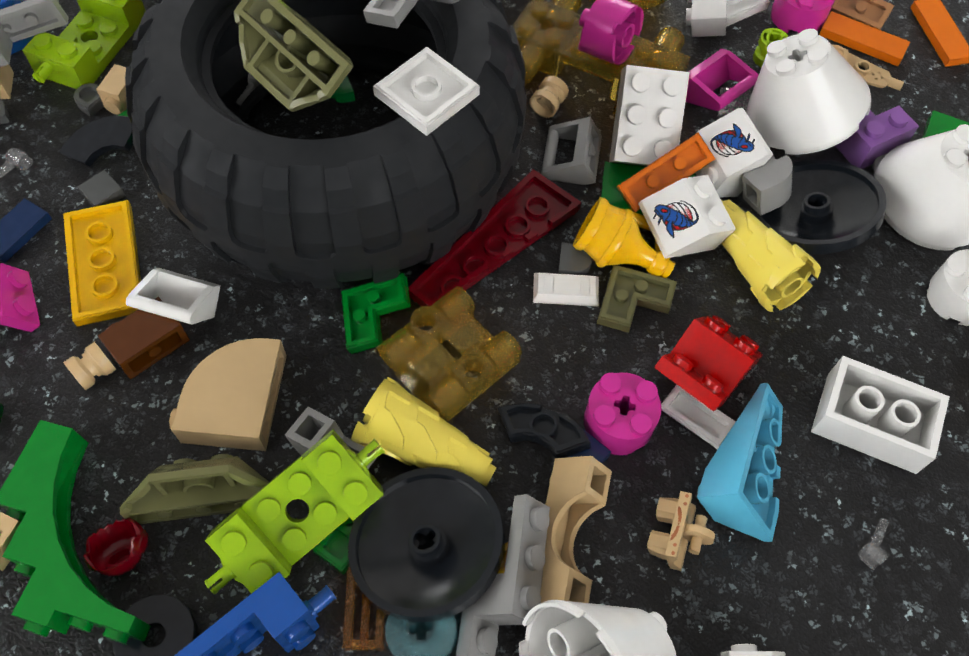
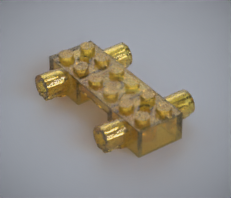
M530 0L512 25L525 63V85L532 81L538 71L558 77L567 64L612 82L609 99L616 102L618 99L621 70L626 65L686 72L691 57L680 53L685 44V38L674 27L662 28L654 42L634 35L630 44L635 47L628 59L621 65L612 64L579 51L578 46L583 27L579 25L581 14L577 12L582 5L581 0H552L550 3L544 0ZM616 103V105H615V107H614V109H613V114H614V116H615V114H616V106H617V103Z

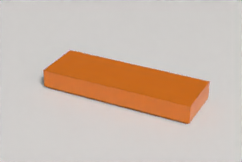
M941 0L914 1L910 9L944 66L968 64L969 45Z
M833 11L830 12L819 33L824 38L895 66H899L910 44V41Z
M696 133L618 185L617 189L633 212H637L640 210L638 203L641 200L682 178H688L714 161L715 158L700 134Z

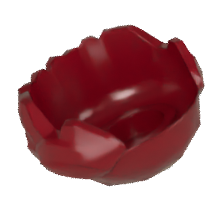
M131 518L115 520L113 524L109 523L104 528L97 529L96 533H92L87 538L86 553L83 555L87 567L91 571L99 572L105 576H119L127 573L141 560L148 545V533L137 521Z

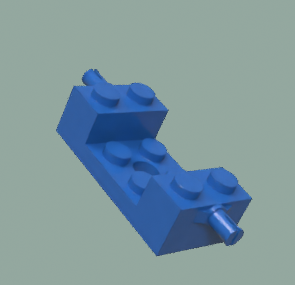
M278 572L174 656H237L242 651L243 653H248L263 641V634L267 630L287 653L294 648L296 651H299L316 637L314 631L320 627L316 621L317 614L337 598L326 585L310 600L302 602L282 574Z

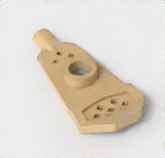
M832 45L862 76L868 85L878 88L888 86L899 91L901 90L904 81L891 77L889 71L849 53L846 48Z

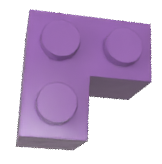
M900 106L876 116L870 110L869 115H865L859 123V129L848 139L835 146L852 165L863 169L872 165L877 157L889 153L901 144L909 142L919 126Z

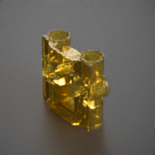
M459 286L454 287L433 303L432 306H423L416 309L412 313L411 321L404 325V328H400L377 346L381 358L418 399L439 412V416L447 422L520 362L522 354L520 345L511 334L501 331L494 337L474 318L475 304L470 295ZM423 326L433 327L431 330L426 331L420 329ZM447 340L462 356L459 359H455L441 343ZM469 371H476L481 375L471 378L465 374Z

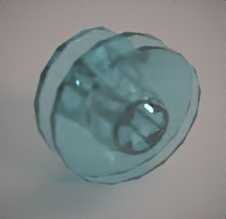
M388 616L385 624V639L393 656H449L455 647L458 637L455 616L433 622H409ZM419 623H426L427 629H433L426 632V639L418 640L416 633L411 634V632L417 631Z

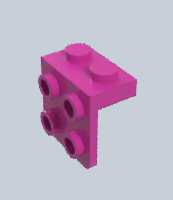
M0 263V325L33 332L40 326V320L29 272Z

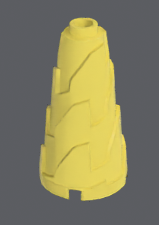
M729 199L721 200L736 228L721 244L734 259L737 268L750 284V290L758 299V302L767 311L773 312L772 305H775L780 311L798 301L813 286L808 281L810 275L812 274L818 279L821 271L820 265L797 244L792 245L771 227L765 226L749 211L745 212Z
M389 377L384 379L362 412L365 414L363 418L365 424L358 421L351 437L352 441L365 447L375 439L385 451L382 454L409 466L416 465L420 468L440 467L456 470L472 477L484 486L488 485L497 468L491 464L493 459L489 457V452L469 440V437L459 429L439 416V412L409 393L397 381Z

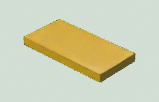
M125 200L63 213L72 321L78 327L127 316L135 312L136 308L126 305L127 296L141 282L130 202Z

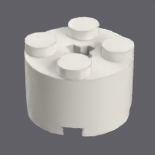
M965 249L949 256L929 281V288L927 289V298L931 307L938 315L946 320L952 318L961 321L959 325L969 326V249Z

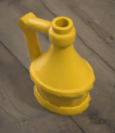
M600 197L595 202L573 242V247L576 250H584L600 268L606 265H638L646 268L649 274L667 279L675 267V262L671 261L670 258L664 259L656 240L654 250L642 237L639 227L651 231L644 215L633 212L631 209L613 206L603 197Z

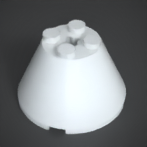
M805 29L799 34L773 41L768 45L767 55L745 112L769 148L785 150V154L789 155L809 154L831 148L852 136L859 129V123L865 115H869L871 93L868 84L827 39L818 35V31L815 29Z
M960 125L951 131L901 144L887 153L877 166L874 178L885 191L886 215L884 218L888 224L906 239L929 249L949 251L954 250L956 247L969 245V125Z
M548 600L533 607L522 622L523 626L527 627L525 640L519 642V656H677L672 640L667 633V624L664 618L657 612L648 613L637 608Z

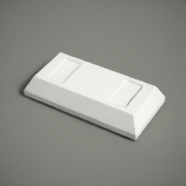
M534 273L533 303L598 307L599 277Z
M677 384L661 404L663 412L717 450L736 422L718 409L712 411Z

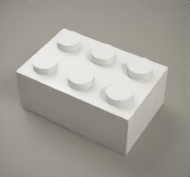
M626 65L621 70L609 162L648 166L680 144L690 72Z
M842 356L828 373L811 432L917 474L936 459L950 396Z

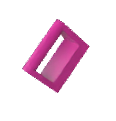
M720 49L689 71L686 102L720 111L753 87L757 81L758 74L731 51ZM728 80L738 82L721 96L713 92Z

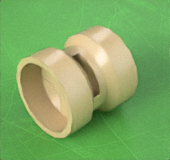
M549 75L545 77L539 85V90H536L530 98L531 108L539 116L545 118L553 117L558 111L559 105L568 96V86L556 76Z
M95 341L85 347L84 353L81 354L83 356L82 359L72 356L63 362L84 390L95 385V375L98 377L101 375L108 376L116 370Z

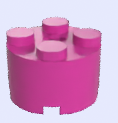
M596 0L591 8L584 9L580 16L579 25L583 28L578 46L579 51L612 64H623L635 47L630 44L633 36L640 35L644 18L643 9L627 0Z
M774 0L771 19L780 30L789 33V30H793L799 34L805 29H815L819 32L835 0Z
M609 372L604 374L594 385L584 413V428L586 432L610 450V454L628 455L644 447L649 442L661 416V401L656 385L631 373Z

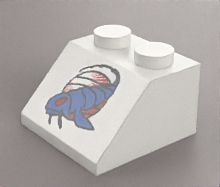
M737 108L698 130L697 133L700 134L715 160L695 172L697 176L708 175L720 198L738 197L743 191V174L765 165L773 156L772 151L743 108Z
M708 175L682 178L638 203L664 259L714 250L736 230Z

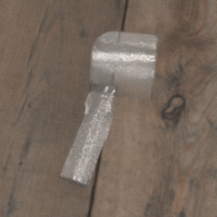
M18 148L9 149L6 153V162L0 167V178L15 167L21 170L29 169L33 164V159L26 156L27 153Z
M885 518L879 520L874 535L858 552L859 558L872 570L877 565H881L889 556L879 546L883 542V537L889 525V521Z

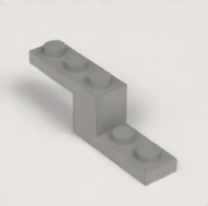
M27 0L0 9V67L10 64L13 42L68 24L69 17L57 0Z
M527 494L514 496L504 573L497 574L487 591L474 604L462 611L456 656H495L498 645L499 626L523 625L522 622L527 613L541 603L540 592L545 564L547 529L550 522V507Z

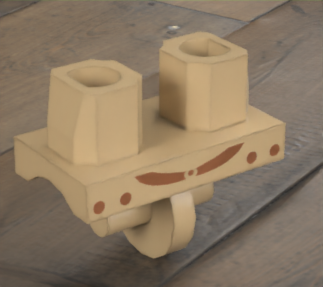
M680 491L679 499L660 497L656 509L657 520L670 523L672 527L670 534L652 530L649 535L647 549L651 555L667 560L670 569L682 571L688 541H690L688 552L699 555L701 545H711L714 543L715 533L706 528L708 519L706 516L696 515L695 524H693L696 505L691 503L692 493Z

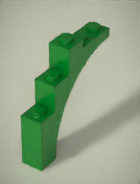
M40 420L0 489V507L7 510L6 515L21 522L2 557L16 564L14 572L30 578L11 615L26 621L23 627L24 630L43 637H47L50 630L66 635L70 626L90 633L93 626L105 629L102 636L113 641L126 644L129 637L144 642L151 625L118 609L106 600L87 577L75 550L71 530V496L77 469L89 443L73 428Z

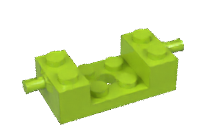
M77 0L81 10L59 36L46 32L37 34L22 50L35 72L32 74L33 78L39 83H45L47 79L74 89L84 84L94 83L139 27L141 19L146 12L142 0Z
M334 429L331 430L212 529L205 542L219 556L223 567L204 581L207 588L209 589L212 586L210 591L213 594H217L220 589L234 578L242 583L252 594L278 572L284 578L288 577L292 566L349 517L354 521L384 495L381 484L367 467L385 452L384 449L373 439L372 442L356 454ZM300 499L307 503L309 513L306 517L294 519L288 515L286 508L292 500Z

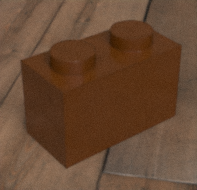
M159 296L155 298V300L162 301ZM139 309L121 321L111 324L104 332L98 335V338L130 380L189 341L179 321Z

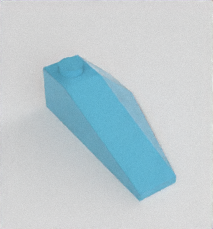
M768 383L760 384L706 466L701 484L697 490V499L715 522L764 542H772L779 514V499L773 497V479H780L781 467L777 465L775 447H779L782 442L783 406Z

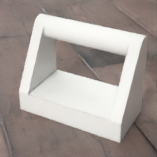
M162 268L152 269L129 293L126 298V305L193 325L215 317L221 285ZM159 296L162 301L155 300V298Z

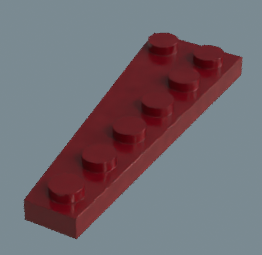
M533 169L490 210L486 219L474 232L469 231L467 234L465 233L452 245L449 253L436 260L408 287L409 297L429 313H435L576 214L581 208V201Z

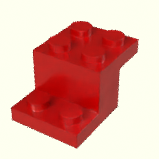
M713 315L712 318L704 316L695 318L673 350L669 354L663 355L654 368L712 411H715L727 402L750 369L756 366L763 354L757 351L760 346L755 341L745 335L737 337L730 332L729 328L731 325L716 315Z

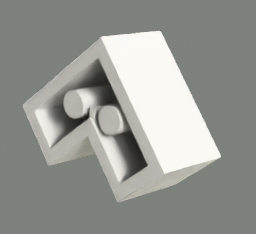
M687 0V3H692V8H686V26H691L692 37L726 36L727 0Z

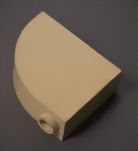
M253 338L233 342L214 351L197 365L184 384L177 408H174L170 414V429L180 443L266 451L287 356L281 340Z

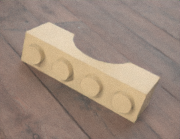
M593 456L555 458L545 503V505L550 507V522L547 529L545 564L540 592L541 603L548 600L589 603L593 580L584 576L576 566L573 554L574 541L580 526L587 517L606 506L612 473L609 468Z

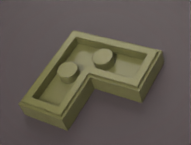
M613 265L596 324L629 333L636 305L668 314L677 281Z

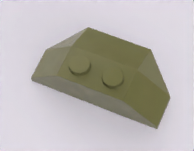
M241 0L234 10L235 22L239 27V45L244 69L292 112L330 99L353 68V64L346 54L281 0Z
M218 454L212 456L210 460L201 461L188 458L178 459L173 464L160 465L149 473L120 506V515L125 519H134L139 524L233 513L268 484L269 481L238 456Z

